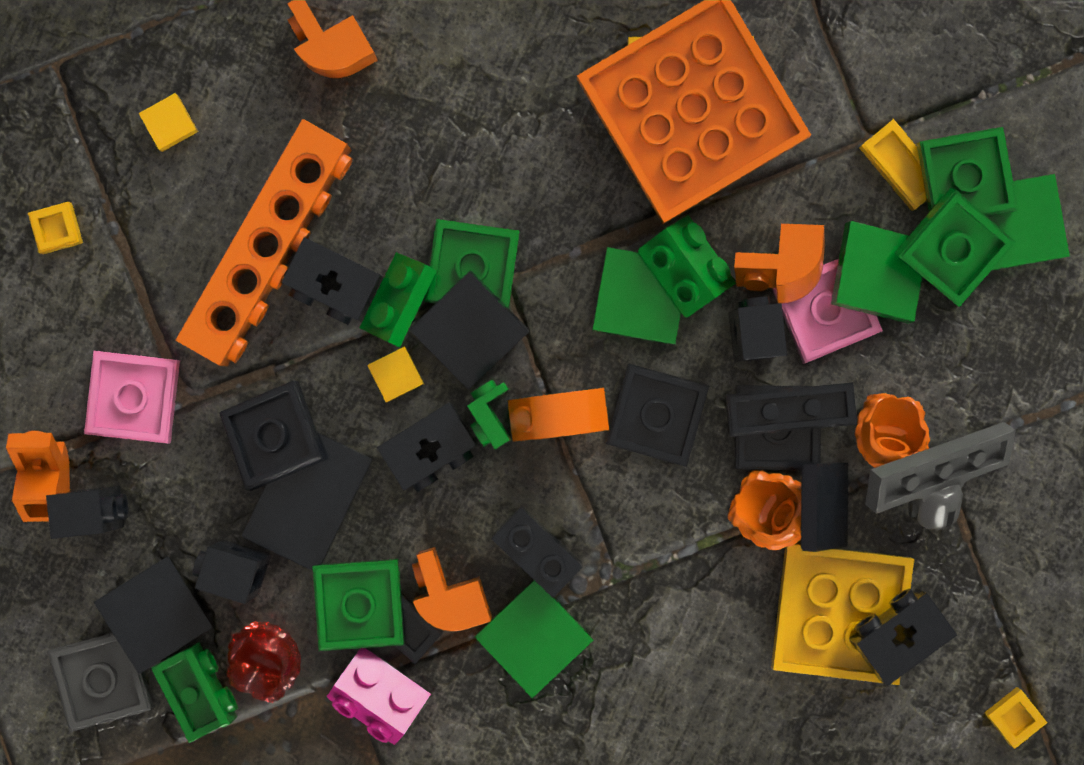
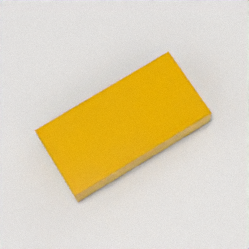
M893 119L862 144L859 149L909 209L914 211L927 200L918 149Z

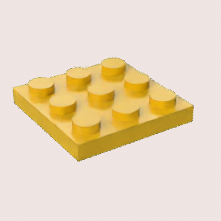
M801 544L785 547L771 668L776 671L883 683L877 678L849 638L857 633L854 628L860 621L872 614H876L879 617L891 608L889 604L891 599L902 591L911 589L914 559L911 557L837 548L809 552L802 551ZM897 625L894 628L897 633L895 638L901 642L905 639L903 631L906 628ZM900 677L891 684L900 685Z

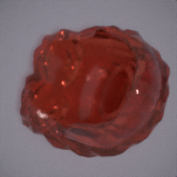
M265 621L253 622L243 627L238 633L233 634L232 642L228 645L229 651L227 654L229 684L237 691L250 693L252 698L259 699L260 701L269 703L279 701L284 697L285 692L294 686L295 679L299 676L301 670V655L297 643L291 638L290 633L282 630L278 625Z

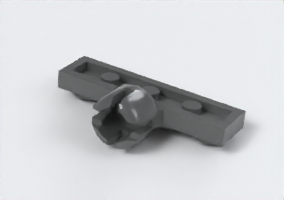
M1002 422L870 469L865 505L877 514L909 502V516L914 518L918 514L917 522L922 527L931 530H942L946 525L950 527L957 521L960 514L963 498L961 488L964 483L974 477L1009 465L1016 430L1007 423Z

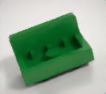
M689 215L664 229L638 250L643 260L686 318L736 284L727 263L718 257L706 240L703 229L694 223Z
M396 252L359 328L400 348L437 270Z
M494 380L485 383L470 393L475 401L467 405L476 419L475 422L470 424L473 432L483 446L491 443L495 450L511 440L506 429L489 405V403L510 390L505 382L498 386Z
M200 642L151 667L189 743L220 727L224 728L230 725L237 718L235 710L238 709L236 699L227 686L222 688L215 674L219 671L217 662L209 649L203 650Z

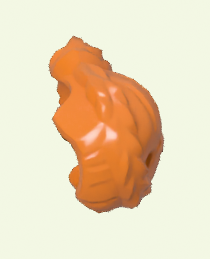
M886 393L867 396L863 409L857 416L858 425L855 429L857 448L865 461L876 468L929 449V428L924 420L925 411L921 403L911 397L897 398L895 395Z
M752 470L742 480L740 492L735 495L731 502L728 520L739 529L743 537L752 540L755 545L761 548L766 547L768 550H780L784 547H791L801 540L802 483L793 480L789 475H782L780 473L768 474L763 470Z

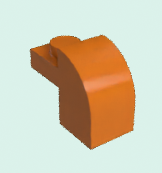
M293 0L287 3L294 16L287 20L300 42L306 38L308 39V41L294 48L302 62L316 74L328 78H343L353 75L378 61L353 15L323 32L305 0Z
M781 224L779 254L736 252L734 264L736 285L752 291L776 288L777 303L793 302L809 294L818 284L823 271L824 225Z
M604 388L507 400L512 442L609 430Z
M41 431L8 434L6 450L17 470L12 502L23 522L49 521L46 495L70 491L69 456L65 441L56 442L52 433Z
M436 547L420 551L416 555L418 562L412 564L415 579L419 588L426 586L428 593L416 596L413 603L425 621L436 628L446 631H461L491 622L492 615L480 576L447 586Z

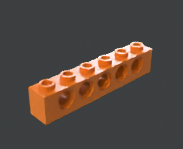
M305 119L301 120L175 341L219 366L228 367L231 361L236 363L241 358L248 344V341L244 339L252 324L256 327L260 324L269 308V304L265 303V300L272 288L278 290L283 283L281 282L289 268L286 264L294 251L297 252L303 238L309 239L311 231L307 230V227L314 215L320 217L326 210L332 197L327 192L335 178L342 180L351 166L353 158L349 157V154L352 150L347 143ZM309 163L319 164L321 169L319 178L313 183H303L300 179L301 169ZM288 199L297 200L300 207L297 216L291 220H282L279 214L281 204ZM268 235L276 236L278 240L277 251L270 257H262L258 249L260 241ZM252 271L257 277L256 288L251 293L242 294L238 288V279L243 273ZM231 308L235 312L236 322L231 329L222 331L217 324V316L221 310Z

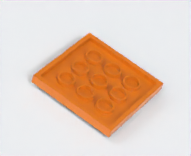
M703 0L580 73L576 78L663 224L811 136V133L731 0Z

